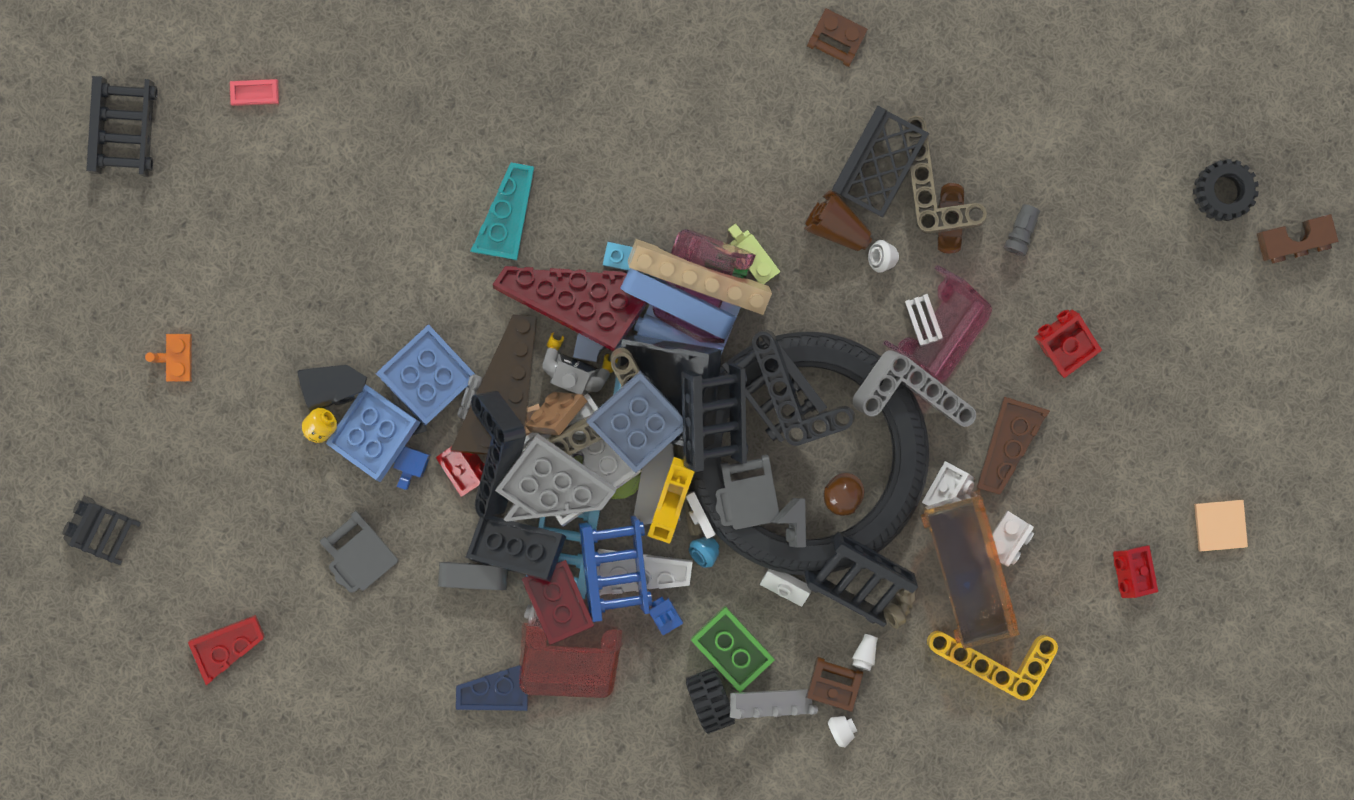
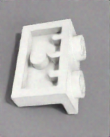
M945 461L922 503L953 519L954 516L960 513L965 496L969 495L973 490L975 478Z
M1006 511L982 548V551L1007 567L1010 564L1014 565L1021 555L1019 550L1022 545H1027L1032 539L1034 526Z

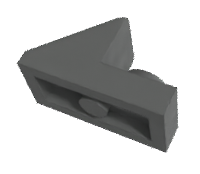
M793 498L771 523H789V528L786 529V540L789 542V547H806L805 498Z

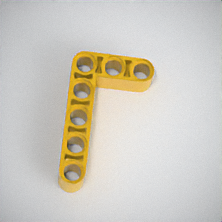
M934 631L927 639L928 647L936 654L1020 700H1028L1034 695L1058 650V645L1053 638L1046 635L1038 636L1032 643L1016 673L944 632ZM938 636H942L945 639L944 646L938 649L934 648L933 640ZM1048 640L1051 644L1050 650L1042 653L1040 651V644ZM958 648L965 649V657L961 660L954 658V652ZM980 659H984L986 661V668L983 671H976L975 663ZM1037 661L1039 663V670L1033 674L1029 673V664ZM1000 671H1006L1007 679L1003 683L996 681V674ZM1022 682L1027 683V692L1018 694L1017 686Z

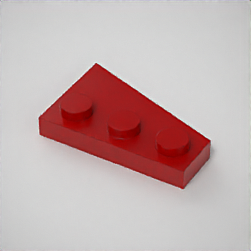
M254 615L188 641V645L205 685H208L221 672L225 671L232 663L263 640L265 636L257 616Z

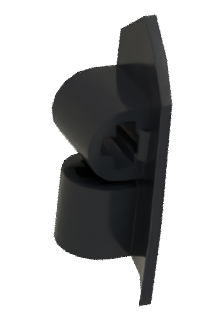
M348 365L303 369L297 372L301 390L310 412L316 408H326L333 404L342 405L355 399L354 395L363 392L368 378Z

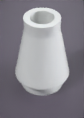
M864 634L859 647L852 657L854 660L853 666L867 671L871 670V667L875 665L877 637Z

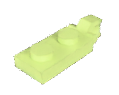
M736 224L728 229L735 239L731 242L733 250L757 282L765 284L780 273V270L748 230L743 233Z

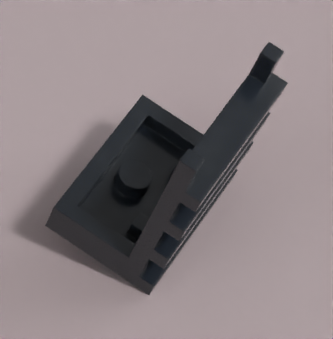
M84 495L82 500H78L74 506L73 513L75 514L71 522L68 521L63 529L64 540L71 547L93 554L98 558H103L108 562L121 565L122 560L115 557L131 524L139 527L141 522L103 507L92 498ZM105 513L111 515L112 517L96 549L90 548L89 546ZM118 519H121L125 522L109 555L102 551Z

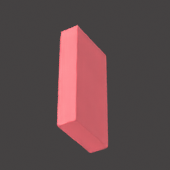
M278 80L230 81L231 105L279 104Z

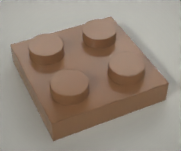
M553 392L546 397L544 404L539 410L531 415V419L525 426L533 433L559 436L587 403V400L582 394Z

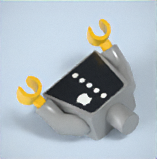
M553 332L547 342L548 349L542 365L544 372L550 376V383L582 395L600 391L610 373L614 372L611 362L608 361L609 354L604 356L602 368L599 369L559 353L558 350L564 341V336H561L559 341L555 340Z

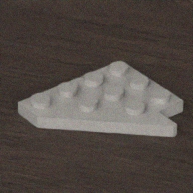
M537 433L496 487L495 491L514 503L504 517V520L507 522L602 510L617 488Z

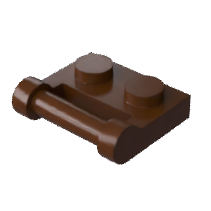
M825 8L807 47L811 49L816 48L842 61L843 65L849 67L868 29ZM823 34L849 47L848 54L819 40L820 35Z
M817 657L806 698L852 712L862 680L863 670L857 668L852 670L826 662L824 658ZM822 670L852 679L851 686L822 678Z

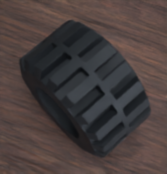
M1232 159L1220 160L1209 165L1199 173V178L1194 182L1196 188L1193 189V195L1196 194L1197 197L1194 199L1195 204L1199 203L1201 206L1199 208L1200 212H1206V217L1210 219L1215 218V221H1230L1241 217L1250 211V207L1255 205L1256 201L1254 199L1259 194V191H1256V187L1259 186L1258 181L1254 182L1253 179L1256 177L1255 173H1250L1248 171L1250 167L1247 165L1242 166L1241 161L1238 160L1234 162ZM1220 177L1231 179L1237 187L1236 200L1231 204L1221 202L1215 195V182Z
M710 668L686 678V686L701 726L707 734L735 724V718L730 717V702L717 670Z

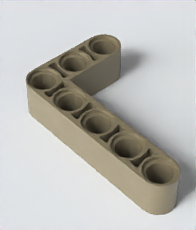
M912 116L907 120L911 124L915 122L920 123L923 126L922 130L927 132L926 123L923 118ZM907 133L906 141L908 147L918 144L922 135L919 133ZM927 138L923 145L926 149L925 154L922 157H917L910 168L919 228L922 232L931 234L983 225L987 219V212L985 207L979 203L944 208L937 207L929 140ZM920 169H925L929 172L928 178L924 181L917 180L915 177ZM926 192L932 195V200L929 204L919 202V196L922 193ZM972 210H981L983 217L979 221L971 220L969 214ZM951 212L959 216L958 222L953 225L948 224L945 220L947 214ZM924 217H934V226L931 228L924 227L922 225Z
M618 348L611 354L612 369L623 387L627 380L634 377L640 370L629 350ZM620 356H625L628 359V363L624 366H619L615 363V360ZM586 417L566 427L559 436L551 435L548 441L552 444L555 442L563 443L564 448L562 451L572 455L602 438L586 422L588 418ZM577 431H582L586 436L582 440H576L573 434Z

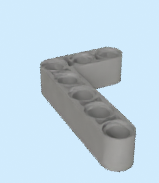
M893 350L886 351L880 357L853 397V406L857 410L868 416H876L882 411L897 387L902 383L949 420L963 427L972 425L976 419V411L972 406L908 357ZM914 372L913 378L910 380V376Z

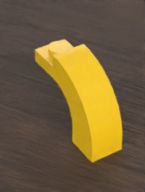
M673 458L647 535L669 544L694 475V471L684 466V460Z

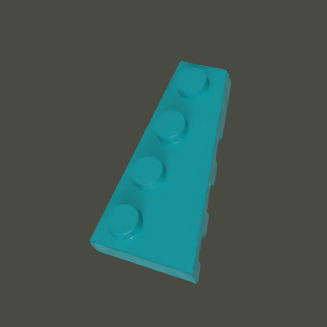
M510 163L470 252L518 260L534 166Z

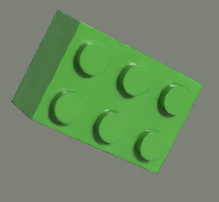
M726 606L691 637V641L739 692H742L775 661L767 649Z

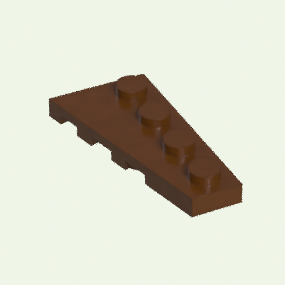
M1003 397L976 488L999 495L1002 493L1050 410Z

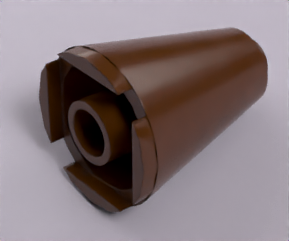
M829 190L822 196L826 200L821 204L817 202L805 222L807 227L804 229L809 233L852 250H865L872 241L870 237L871 231L834 191Z

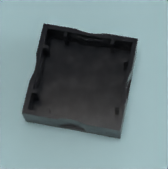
M639 335L622 339L621 348L629 350L639 370L681 415V372L690 370L702 375V379L720 376L721 349ZM621 356L620 366H624L628 363V359L625 356ZM719 386L703 389L702 402L718 400ZM717 410L704 412L703 426L716 424ZM683 432L671 444L683 446ZM715 434L704 437L703 448L714 444Z

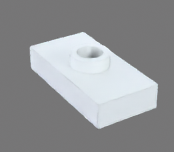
M695 492L687 493L686 498L692 508L689 514L694 524H700L707 539L714 536L715 532Z
M771 569L767 570L760 583L761 586L801 607L811 593L805 582L787 573Z

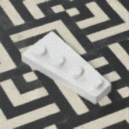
M598 549L599 554L616 552L613 550ZM643 554L647 589H664L690 585L693 560ZM635 559L601 563L600 566H597V576L601 575V577L636 572ZM638 582L606 586L599 590V594L601 596L604 594H622L623 592L630 591L639 592Z

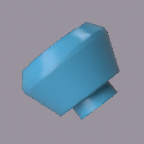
M702 537L690 542L689 553L693 560L701 567H712L719 555V544L711 537L708 539Z

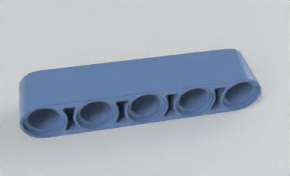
M632 268L629 269L620 287L626 293L722 339L727 338L736 320V317L731 313L657 277Z

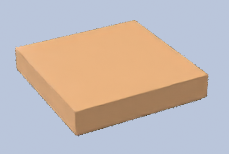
M1244 500L1194 504L1199 551L1248 547Z

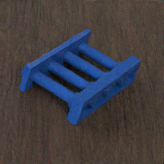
M630 516L631 526L597 531L595 528L592 529L588 522L579 523L588 611L593 622L602 621V613H605V610L640 605V609L644 614H649V606H652V596L650 591L647 592L641 536H645L643 522H640L636 516ZM633 536L634 549L603 554L595 552L594 543H597V540ZM635 559L636 572L607 577L597 576V566H600L601 563ZM638 582V596L605 601L603 598L600 599L599 590H602L603 587Z

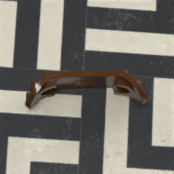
M947 183L941 187L940 208L964 205V188L961 185ZM963 229L938 232V250L948 254L959 252L962 246Z

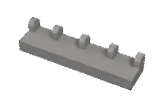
M808 689L730 693V717L736 719L767 716L780 717L784 715L797 716L800 714L813 715L817 714L818 707L812 704L811 699L806 698Z

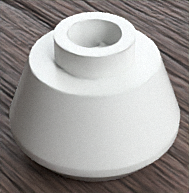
M878 240L870 247L868 261L873 270L878 273L893 268L899 260L897 249L884 240Z
M845 716L831 717L829 719L828 725L839 747L845 748L855 738L853 733L857 732L852 719L847 720Z

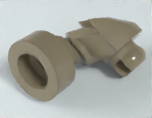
M905 589L900 590L895 596L898 600V605L892 603L883 610L885 618L893 628L898 629L906 623V617L911 612L909 609H913V603L915 602V591L912 594Z

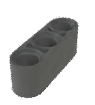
M439 562V587L507 590L508 570L486 564Z

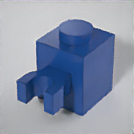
M405 446L395 460L393 467L403 471L397 487L408 490L413 475L420 478L423 477L431 455Z
M661 596L652 602L649 613L662 635L683 624V620L669 597L664 600Z

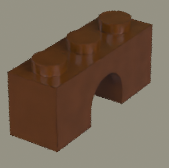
M1332 214L1302 222L1304 236L1299 242L1293 241L1288 236L1285 226L1257 233L1263 261L1271 259L1272 264L1285 261L1286 255L1294 254L1295 258L1308 255L1309 249L1317 248L1318 252L1332 249L1331 244L1339 242Z

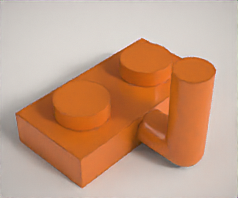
M166 334V353L149 352L145 355V359L148 362L166 363V382H192V334Z

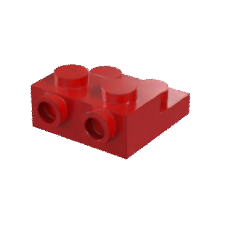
M1073 309L1060 312L1057 315V321L1051 325L1045 324L1041 326L1037 331L1038 335L1034 337L1044 354L1050 358L1063 378H1066L1102 351L1080 314Z

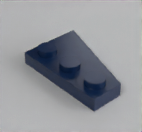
M529 662L456 685V710L527 711Z

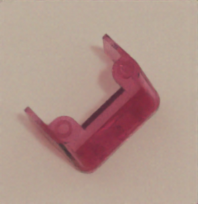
M937 265L934 269L945 278L938 287V298L942 303L935 312L943 339L921 347L918 339L915 340L912 337L902 340L898 347L887 340L883 344L888 349L908 357L940 383H943L948 379L989 319L992 307L968 282ZM930 319L928 325L932 337H935L936 333ZM924 329L921 334L923 340H926L928 338Z

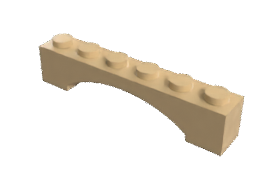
M638 239L635 240L628 258L629 268L764 315L772 295L767 285L705 268L658 248V246Z

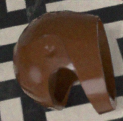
M841 473L833 477L824 488L825 505L836 515L845 516L855 513L864 498V487L861 480L850 473Z

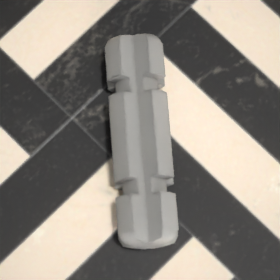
M475 374L470 376L469 386L466 387L461 402L462 406L459 407L457 413L459 418L465 419L471 406V398L477 393L483 380L482 377Z

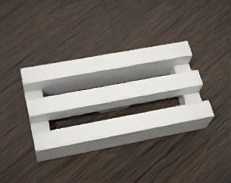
M928 294L905 301L920 347L942 340L943 336ZM921 302H925L936 333L935 337H932ZM916 304L928 338L926 340H923L912 305Z

